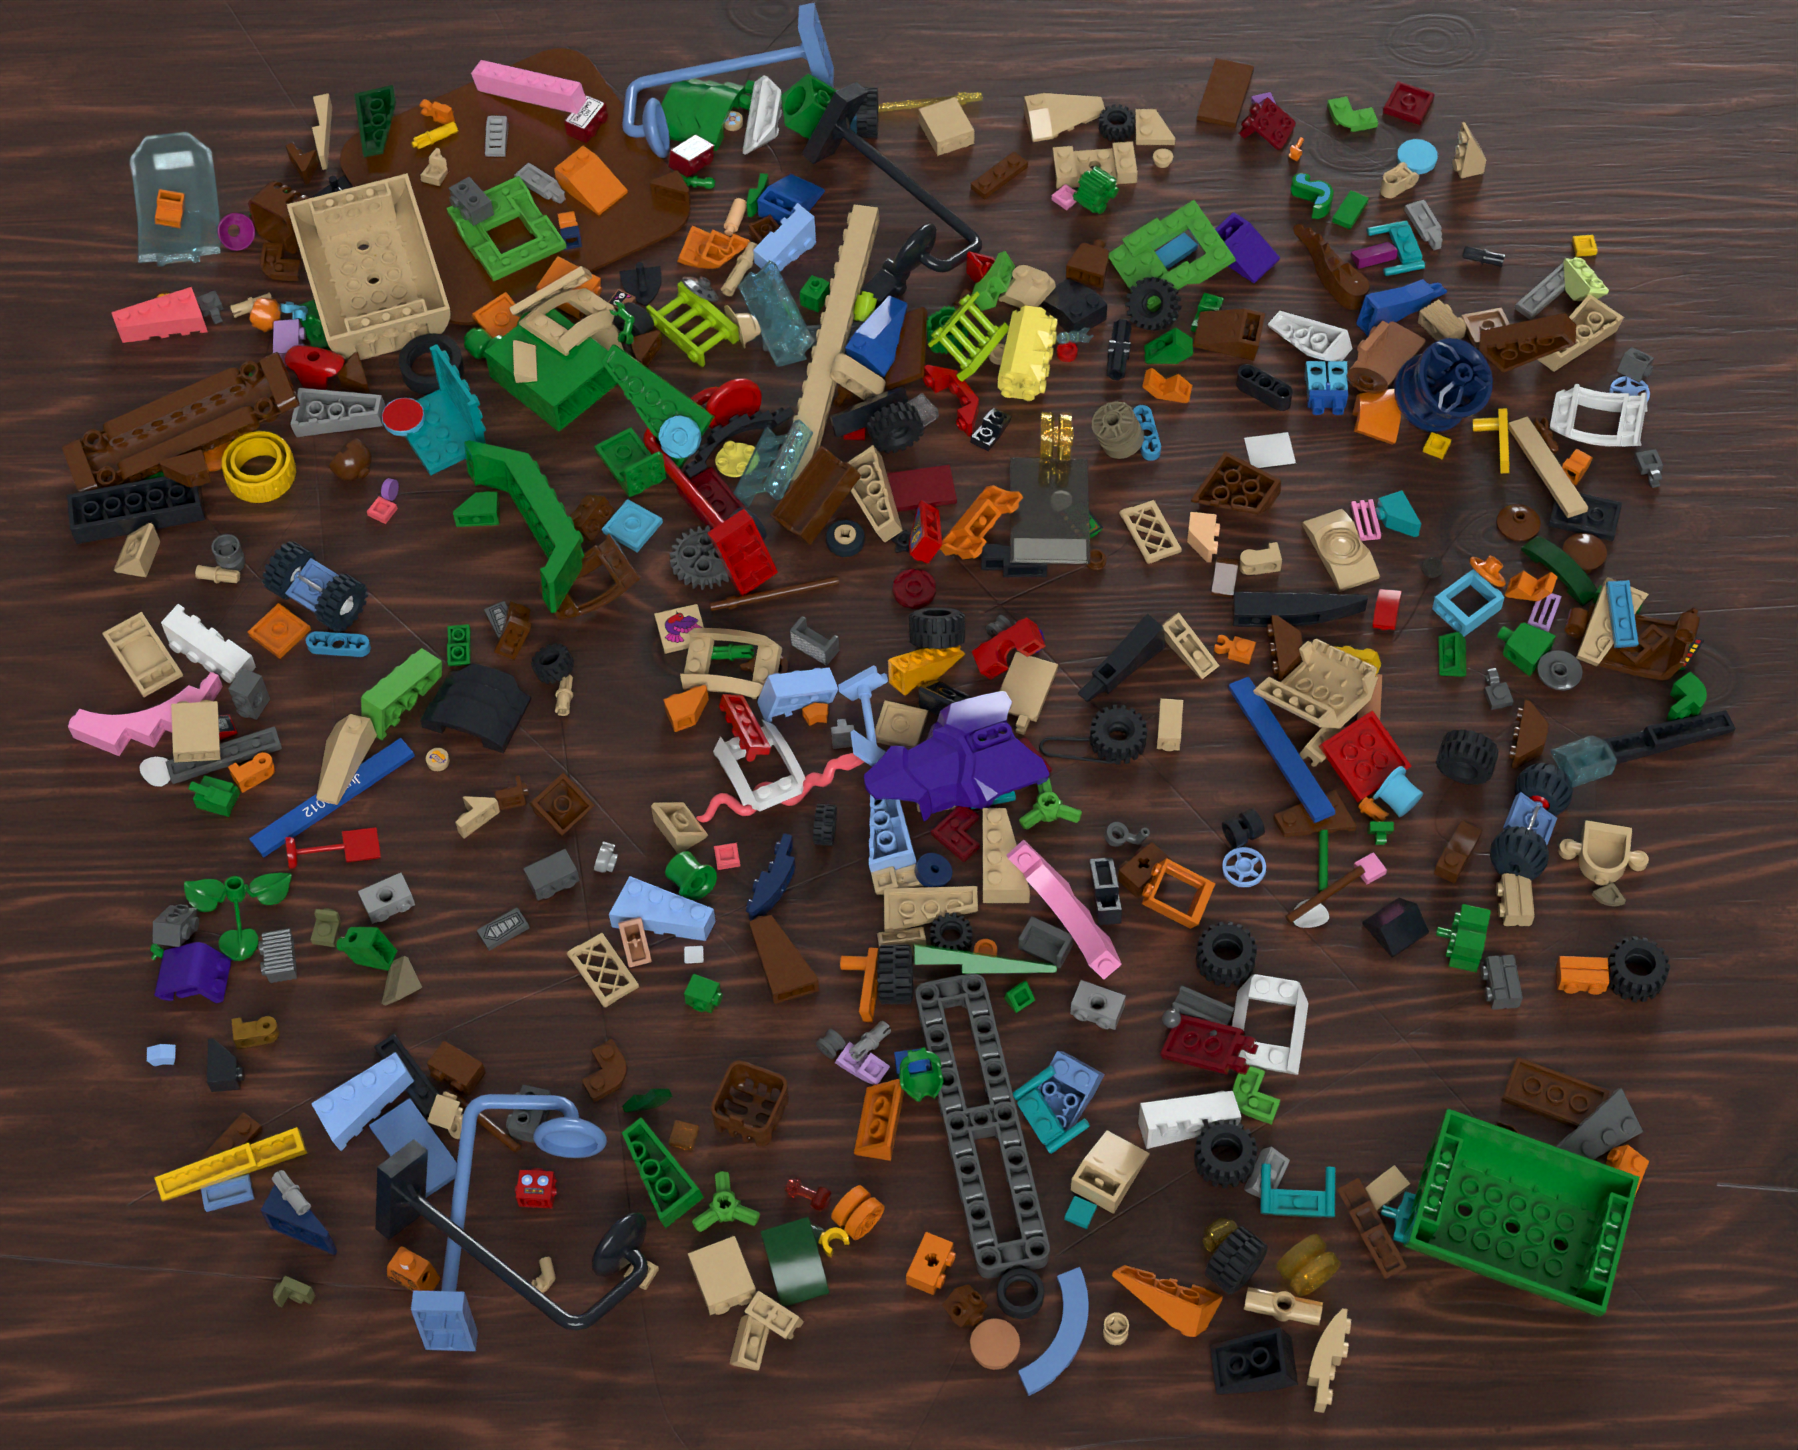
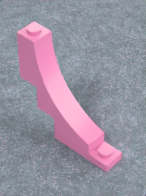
M210 672L208 677L201 682L200 689L189 685L170 700L140 712L106 715L79 709L76 715L70 719L68 728L73 738L117 756H120L130 739L155 747L165 730L172 732L171 704H177L180 701H187L189 703L203 700L214 701L223 685L219 675Z
M1025 840L1007 854L1008 859L1024 874L1025 879L1058 916L1081 949L1088 965L1103 979L1107 978L1122 965L1110 937L1095 924L1090 911L1074 896L1069 883Z

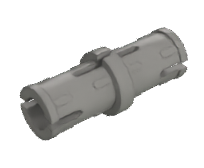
M880 1021L870 1032H865L861 1036V1040L849 1049L850 1056L854 1060L860 1061L870 1050H875L879 1046V1042L891 1033L890 1026L886 1022Z

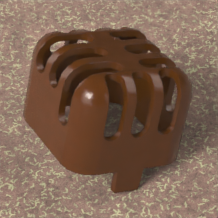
M279 181L268 183L248 202L254 228L258 235L271 243H284L285 250L295 254L299 250V245L287 204L310 198L306 195H301L296 190L292 191L291 187L283 186Z
M744 1061L733 1062L728 1067L711 1104L713 1124L716 1130L722 1133L727 1128L730 1137L735 1138L740 1133L744 1142L749 1143L754 1138L756 1146L763 1147L768 1145L773 1138L772 1131H776L779 1120L782 1118L784 1109L789 1102L787 1080L778 1073ZM746 1078L754 1082L753 1089L749 1092L744 1090ZM760 1083L767 1086L764 1096L757 1094ZM731 1086L740 1092L751 1095L753 1100L748 1103L733 1097L730 1094ZM773 1088L780 1091L777 1101L770 1099ZM725 1099L748 1110L747 1113L740 1115L724 1107ZM770 1102L775 1104L773 1111L764 1109L762 1104ZM718 1108L723 1114L729 1116V1118L717 1114ZM757 1115L769 1116L767 1124L759 1122L756 1119Z

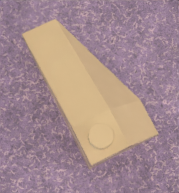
M1050 93L1024 96V115L1033 142L1053 139L1060 132L1073 130L1074 126L1080 123H1088L1099 118L1101 111L1105 110L1101 97Z
M349 714L334 726L326 740L316 797L318 801L338 805L377 736L370 718Z

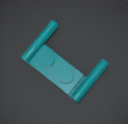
M1407 220L1367 228L1368 236L1389 232L1391 240L1398 250L1397 254L1402 265L1383 268L1384 276L1425 269L1422 253Z
M1052 1066L1047 1067L1013 1092V1097L1018 1101L1017 1105L1042 1144L1046 1145V1149L1050 1154L1090 1127V1124L1084 1118L1065 1132L1037 1088L1056 1074Z
M1261 1164L1260 1214L1321 1218L1335 1217V1167H1325V1192L1271 1189V1164Z

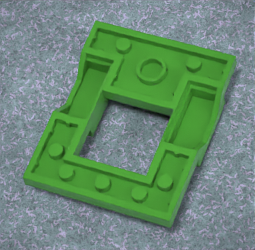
M520 176L484 191V194L492 202L494 215L475 226L468 220L465 221L458 208L453 206L446 208L448 215L457 227L459 235L475 259L480 261L493 282L566 249L565 241L547 215H542L537 208L529 189ZM519 217L529 233L533 234L536 239L501 254L486 231Z
M1195 200L1161 221L1155 218L1123 238L1124 244L1109 253L1110 262L1129 290L1132 285L1137 286L1136 282L1138 280H1144L1143 278L1146 277L1165 279L1174 285L1173 288L1179 290L1187 284L1202 283L1236 261ZM1189 229L1205 252V255L1190 264L1188 261H1185L1168 272L1154 250ZM1152 296L1148 299L1147 307L1151 312H1155L1161 307V300L1157 296Z

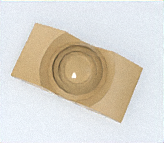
M1343 509L1302 522L1303 528L1339 592L1379 579L1380 575L1370 550L1361 541L1354 522Z
M142 612L102 633L113 653L143 697L183 676L181 670Z

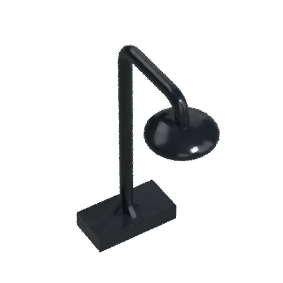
M857 82L836 91L801 155L812 164H815L833 155L844 138L970 244L945 260H939L930 255L936 241L937 229L932 223L924 224L907 239L898 251L892 264L894 274H906L921 264L933 271L944 273L966 262L969 251L979 253L982 250V240L972 228L850 128V124L868 91Z
M413 1139L377 1167L375 1229L390 1240L418 1217L423 1216L553 1322L565 1329L577 1331L594 1325L640 1286L647 1277L648 1263L646 1257L640 1252L646 1236L647 1221L641 1213H629L613 1224L600 1240L592 1258V1270L597 1276L606 1277L621 1271L631 1263L633 1271L581 1315H571L426 1200L428 1150Z

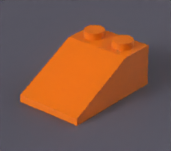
M585 146L579 148L554 168L556 180L561 188L597 215L602 214L628 193L624 185L601 159Z

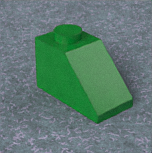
M1173 328L1144 346L1145 363L1178 364L1193 355L1192 338L1178 328Z
M491 491L474 493L453 511L456 527L499 525L500 502L498 493Z

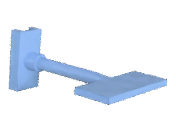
M874 665L838 685L839 692L851 701L858 698L861 699L867 739L855 730L851 731L854 755L872 767L886 752L879 748L876 743L870 702L871 691L888 682L887 674L883 673L880 675L877 673V668Z

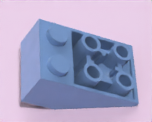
M1057 1051L1050 1064L1055 1069L1056 1074L1039 1085L1038 1089L1066 1132L1076 1124L1093 1098L1105 1074L1064 1051Z

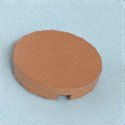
M985 1320L978 1324L972 1332L970 1339L971 1354L984 1368L992 1370L1004 1369L1018 1357L1020 1350L1019 1334L1014 1326L1005 1320Z

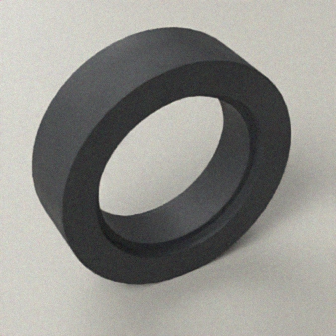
M424 334L410 340L403 347L399 355V367L403 381L408 388L423 395H429L439 390L436 376L423 377L412 370V364L416 358L430 352V347L436 344L441 351L445 350L451 359V365L457 367L460 373L459 377L460 379L462 378L464 372L463 359L460 348L454 340L441 334Z

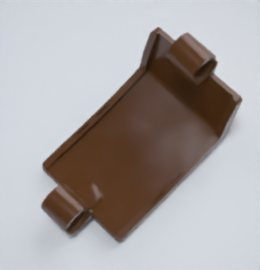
M1592 603L1589 606L1588 612L1582 608H1572L1569 611L1564 630L1568 635L1580 640L1578 650L1596 603ZM1691 608L1687 612L1681 613L1677 621L1634 614L1638 637L1651 624H1655L1669 636L1670 641L1652 656L1637 665L1619 651L1621 648H1614L1613 644L1598 666L1657 680L1670 679L1685 664L1689 645L1695 640L1700 618L1697 616L1698 610Z

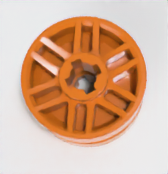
M858 1185L839 1201L832 1212L831 1219L839 1227L845 1228L844 1231L851 1238L858 1240L876 1225L885 1207L875 1197L871 1198V1194L862 1185Z

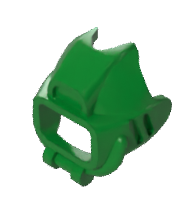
M923 1047L916 1051L909 1050L908 1056L900 1063L899 1078L901 1088L918 1102L927 1095L935 1099L942 1088L943 1074L939 1057L935 1053L926 1051V1047ZM923 1059L931 1061L933 1070L917 1074L910 1073L909 1063Z

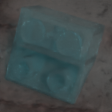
M1593 735L1553 748L1550 751L1559 768L1568 775L1572 788L1611 775L1617 762L1607 742Z

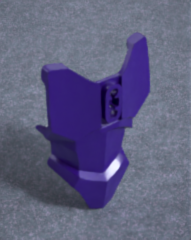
M1005 691L958 701L942 709L937 722L931 726L926 741L910 750H907L904 746H890L882 758L864 774V784L868 793L875 799L905 800L918 803L921 816L926 821L932 813L954 806L980 808L982 810L983 808H989L993 801L1003 794L1035 783L1040 785L1046 782L1049 778V771L1041 757L1037 756L1015 738L1011 726L1007 723V716L1012 706V701Z

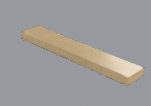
M1529 417L1509 422L1508 429L1566 517L1570 518L1587 512V504Z

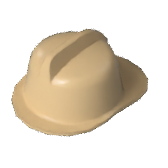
M725 305L726 316L738 326L739 339L743 348H745V343L753 340L761 333L759 323L749 313L734 314L732 309Z

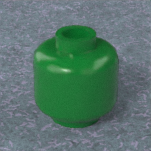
M473 328L464 337V348L475 359L483 357L486 359V347L493 338L484 329Z

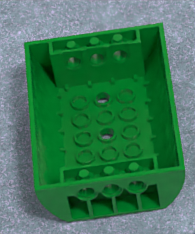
M1447 1109L1426 1157L1404 1233L1403 1247L1596 1317H1601L1606 1313L1640 1177ZM1458 1206H1466L1470 1210V1215H1461L1458 1211ZM1506 1223L1515 1224L1518 1232L1510 1233L1506 1229ZM1554 1240L1564 1242L1566 1250L1560 1251L1556 1249Z

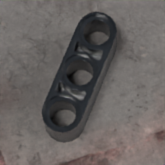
M1244 364L1239 367L1236 386L1240 391L1278 411H1286L1290 408L1293 389L1290 385L1250 364Z

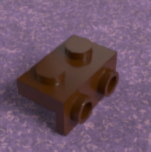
M587 495L581 500L580 505L570 517L573 520L575 530L583 533L588 541H593L615 510L605 496Z

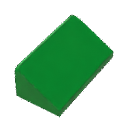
M1459 631L1439 636L1440 676H1466V639Z

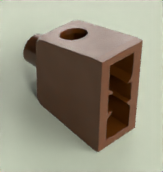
M1099 239L1094 240L1092 245L1081 243L1066 265V278L1103 289L1109 263V250L1104 248L1105 243Z

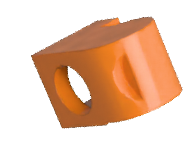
M1578 449L1573 452L1569 459L1567 458L1562 466L1574 485L1578 484L1593 458ZM1567 471H1572L1576 476H1570Z

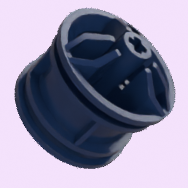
M1455 338L1441 339L1430 345L1423 354L1410 358L1399 369L1394 383L1395 399L1402 414L1414 426L1428 432L1449 430L1456 426L1462 418L1472 416L1482 410L1489 401L1493 388L1492 373L1481 352L1470 343Z

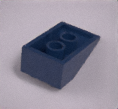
M274 1185L261 1208L269 1228L335 1255L337 1249L328 1231L309 1209L303 1215H297L287 1200H283L281 1191Z

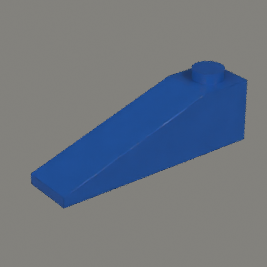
M889 295L854 333L845 347L847 356L872 372L884 377L895 361L901 327L903 326L908 306L907 303Z

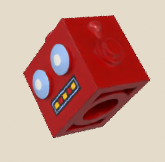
M541 1168L519 1170L518 1184L515 1186L518 1206L553 1208L554 1197L557 1195V1180L554 1172L545 1171Z

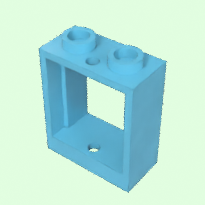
M1472 569L1438 594L1434 599L1432 609L1456 632L1459 631L1465 637L1501 610L1504 596L1500 590L1494 588L1486 579ZM1469 585L1489 602L1470 617L1450 601V599Z

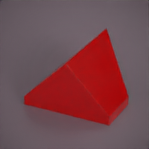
M969 251L967 253V274L975 283L980 282L994 264L995 259Z

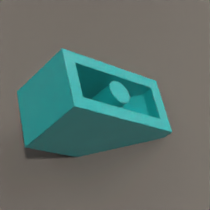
M1403 491L1378 499L1375 511L1377 518L1382 520L1385 527L1413 537L1419 536L1421 522Z

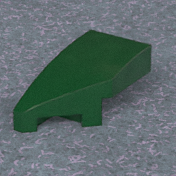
M651 1089L646 1095H633L622 1108L624 1112L655 1109L662 1106L673 1096L669 1089Z

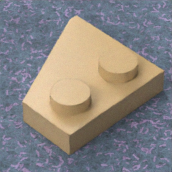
M1136 109V145H1175L1174 135L1156 109Z

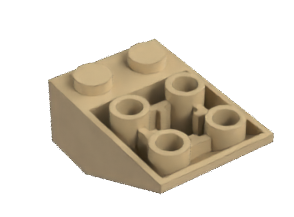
M1106 1131L1084 1158L1074 1174L1071 1182V1191L1114 1214L1150 1153Z

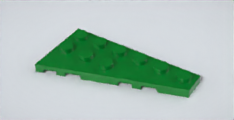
M613 344L602 360V364L615 382L620 385L627 399L632 402L637 413L658 440L660 428L669 418L680 415L691 418L697 423L701 431V437L715 416L617 345ZM671 457L679 469L683 467L688 459Z

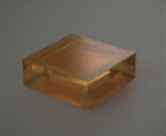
M675 1120L669 1145L693 1151L699 1126Z

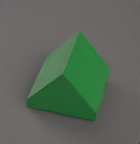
M1026 980L1008 991L1004 997L1005 1001L1016 1013L1035 1001Z

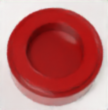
M1063 341L1057 346L1058 359L1063 362H1071L1076 359L1078 348L1075 343Z

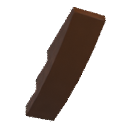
M1358 1177L1338 1188L1337 1190L1384 1278L1386 1279L1407 1268L1360 1178Z

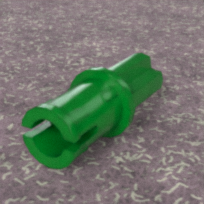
M730 643L729 646H713L711 659H730V661H734L736 658L752 659L754 651H751V649H754L752 644L734 645L733 643Z

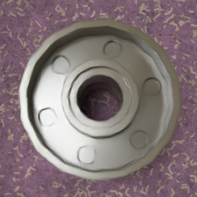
M1119 401L1110 402L1101 406L1095 412L1092 419V429L1107 455L1117 459L1127 458L1141 448L1144 442V431L1128 404Z

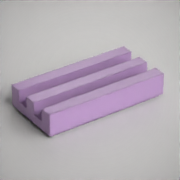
M1553 593L1547 596L1538 623L1534 622L1541 600L1536 601L1528 624L1549 632L1562 596ZM1553 599L1555 603L1547 624L1543 625L1542 623L1550 601Z

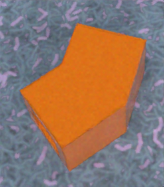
M812 703L802 708L803 717L809 726L817 722L827 723L828 704Z

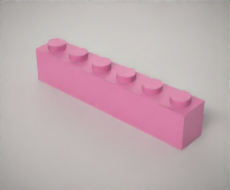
M481 60L471 73L477 90L575 114L580 111L587 101L581 83L484 60Z

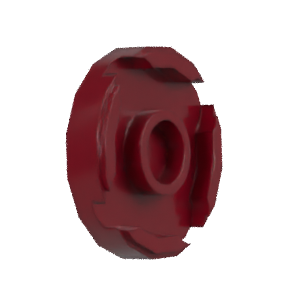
M915 568L907 569L895 577L893 596L902 606L917 609L927 606L933 601L936 594V582L927 571L922 569L919 571L915 570Z

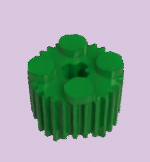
M1096 165L1093 171L1089 172L1087 170L1079 178L1078 183L1080 187L1077 193L1074 192L1073 199L1091 212L1102 214L1110 198H1115L1119 191V188L1116 187L1117 179Z
M944 306L939 312L935 311V314L932 313L927 318L928 343L933 339L931 334L939 327L942 328L956 311L954 306L952 308ZM958 320L955 325L968 339V330ZM949 331L946 337L960 352H963L964 347ZM937 342L930 348L934 353H949L940 342Z

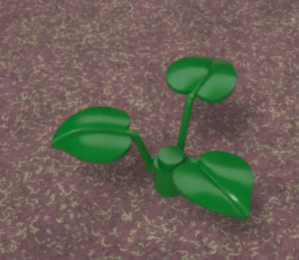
M291 873L265 874L252 880L249 886L250 889L248 884H244L242 878L238 876L229 877L225 881V886L222 882L215 879L185 881L184 891L189 904L200 912L215 910L218 902H224L226 895L228 900L234 903L237 930H229L222 934L219 939V949L228 958L234 961H242L253 955L258 947L259 940L255 930H242L239 903L245 898L246 892L252 898L257 897L258 901L264 905L280 903L288 894L292 876Z

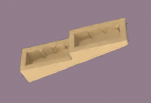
M329 93L313 97L320 126L312 127L322 170L328 167L332 104Z

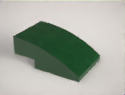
M809 1217L760 1231L778 1298L783 1307L829 1294Z

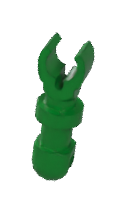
M680 174L687 186L691 185L693 188L702 186L705 189H712L715 186L713 178L706 177L703 179L698 178V176H693L692 178Z

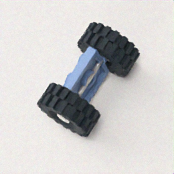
M287 542V545H281V549L275 551V555L269 558L270 563L265 566L267 570L263 572V577L265 578L262 580L265 584L264 587L282 599L289 600L291 598L314 612L319 622L335 632L347 630V626L350 627L353 621L359 618L358 614L364 610L362 607L366 605L367 601L365 598L368 597L366 585L346 573L338 575L315 561L314 553L296 542Z

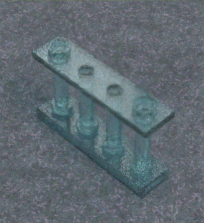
M800 419L793 422L788 434L776 436L768 427L765 428L733 494L746 507H750L757 493L767 491L775 500L782 499L813 432ZM783 444L781 449L777 451L779 445ZM775 460L773 466L769 467L771 461ZM767 477L765 482L761 484L763 478Z

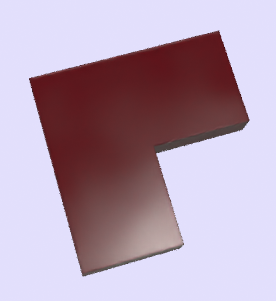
M957 806L931 830V835L960 860L965 862L980 848V844L966 833L979 820V815L969 807Z

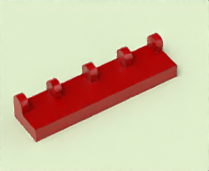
M722 694L719 708L721 711L726 712L725 719L727 723H732L733 735L739 736V746L741 749L746 750V760L749 762L753 761L756 754L769 755L771 746L744 696Z

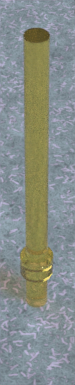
M966 92L957 93L954 96L878 104V112L926 107L956 97L960 105H964L967 102L982 101V93L966 94Z

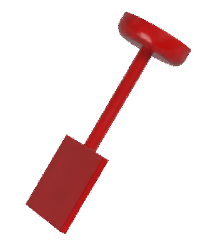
M377 828L342 831L343 844L296 849L293 837H285L289 869L297 867V855L341 849L345 851L346 862L381 858Z

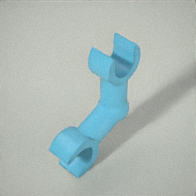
M293 302L280 303L281 312L292 313L293 320L295 318H302V321L306 320V314L308 313L306 306L294 305Z

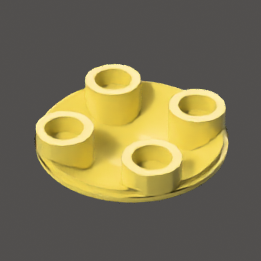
M734 441L724 443L723 448L718 452L715 459L717 469L729 477H740L750 473L758 462L754 446L745 443H735Z

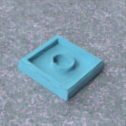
M627 499L605 524L602 532L605 535L610 534L619 543L638 552L660 527L663 520L661 517Z

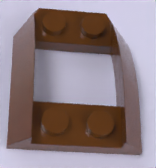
M610 534L606 536L607 539L599 546L595 545L584 553L582 570L576 579L587 575L604 564L617 584L600 596L578 606L568 592L557 612L554 613L559 620L594 611L619 597L641 579V576L636 572L621 550L622 547Z

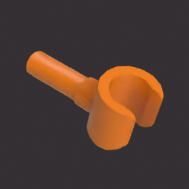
M1302 137L1299 138L1295 146L1292 145L1290 147L1291 152L1288 157L1295 161L1300 159L1303 152L1299 149L1304 141Z

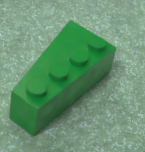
M639 1118L624 1130L622 1134L658 1217L666 1229L701 1201L704 1196L645 1121Z

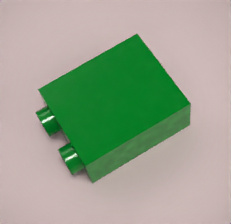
M554 308L545 314L567 330L574 326L571 321ZM528 311L520 317L515 328L505 336L498 335L488 343L485 356L489 374L494 381L560 432L618 383L615 382L602 364V360L608 353V350L591 337H588L579 346L575 345L569 351V354L565 356L519 325V321L531 312ZM514 340L536 345L537 381L516 383L513 356Z

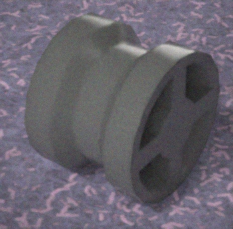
M999 615L995 618L994 623H989L986 626V631L991 638H994L999 632L1012 627V624L1006 617Z
M828 1029L825 1032V1037L816 1041V1046L826 1057L833 1059L836 1056V1052L839 1049L842 1050L846 1043L836 1031Z

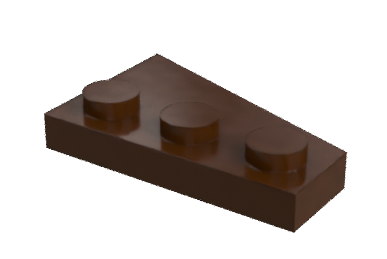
M1336 790L1325 794L1335 809V815L1314 823L1301 803L1274 814L1273 818L1283 837L1311 835L1313 832L1328 830V833H1335L1336 830L1356 831L1357 826Z

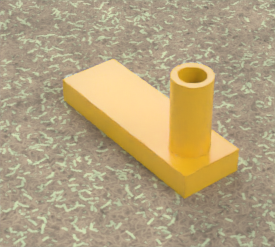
M1507 408L1498 409L1499 417L1473 419V432L1499 430L1501 474L1509 473Z

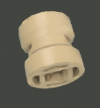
M1111 1313L1106 1317L1103 1329V1336L1106 1342L1111 1345H1121L1126 1341L1129 1329V1322L1126 1316L1121 1313Z

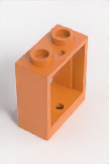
M1167 858L1159 863L1157 862L1151 871L1153 878L1150 883H1147L1142 892V896H1144L1142 904L1190 929L1197 926L1216 883ZM1164 873L1197 888L1187 915L1154 898Z

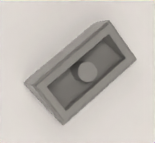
M1273 1147L1262 1149L1244 1190L1261 1198V1164H1271V1189H1277L1290 1160Z

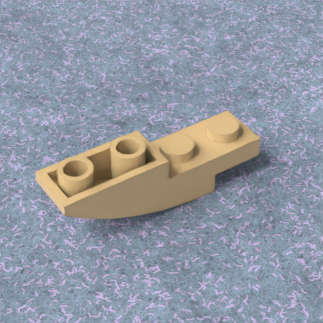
M1342 1309L1332 1319L1322 1334L1314 1352L1307 1385L1317 1387L1314 1411L1324 1413L1326 1405H1331L1333 1389H1328L1329 1380L1334 1381L1336 1365L1340 1366L1342 1357L1347 1358L1349 1343L1344 1342L1345 1333H1350L1351 1319L1347 1318L1348 1309Z

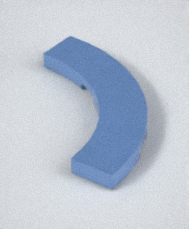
M1080 1267L1057 1276L1063 1298V1316L1054 1341L1035 1362L1018 1371L1028 1396L1051 1384L1070 1365L1082 1344L1088 1321L1089 1302L1085 1279Z

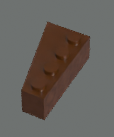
M1565 313L1482 330L1480 331L1479 351L1504 373L1575 345L1576 323Z

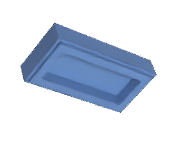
M249 1174L201 1189L206 1212L255 1199Z

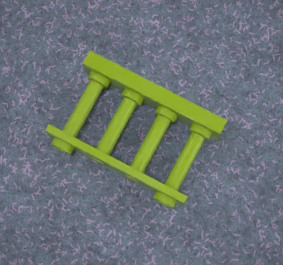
M681 281L677 284L678 297L658 311L650 305L646 306V311L652 317L655 327L681 348L692 362H697L703 367L705 366L704 353L718 342L728 339L734 344L740 340L738 326L708 300L690 291ZM682 303L691 307L690 310L672 323L664 318V316ZM696 315H700L705 319L685 335L678 330L680 326ZM709 327H714L719 331L699 347L691 342V340Z
M978 292L971 296L967 294L959 301L960 307L942 328L939 327L931 334L933 339L928 343L931 348L937 342H940L959 362L961 370L956 376L961 382L975 373L1009 330V326L1006 323L999 327L994 326L973 302L980 295ZM967 309L988 331V336L985 337L964 314ZM958 320L979 342V348H976L955 325ZM949 331L970 353V359H966L946 337Z

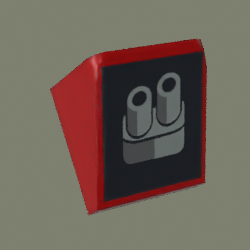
M219 715L220 740L237 734L230 715Z

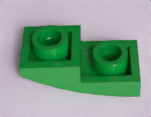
M470 625L447 626L448 666L471 665Z

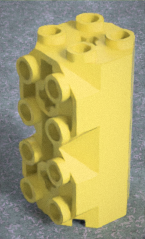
M1025 305L1021 307L1019 312L1017 310L1012 312L998 375V388L1006 398L1012 397L1032 401L1036 395L1045 393V379L1049 376L1050 370L1049 360H1052V346L1056 343L1057 319L1052 315L1049 317L1045 315L1046 311L1043 308Z

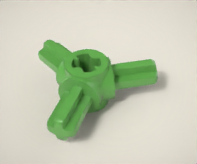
M1048 778L1046 782L1037 785L1039 792L1036 798L1037 803L1033 805V810L1019 819V822L1024 829L1031 828L1041 820L1051 822L1057 820L1058 817L1077 823L1081 818L1082 811L1063 805V801L1059 800L1056 793L1052 792L1051 782Z
M720 1171L715 1174L716 1193L713 1195V1202L709 1204L708 1210L692 1221L693 1226L698 1232H702L716 1221L722 1223L723 1221H734V1219L755 1226L759 1221L760 1213L742 1206L741 1201L735 1199V1193L731 1191L729 1173Z

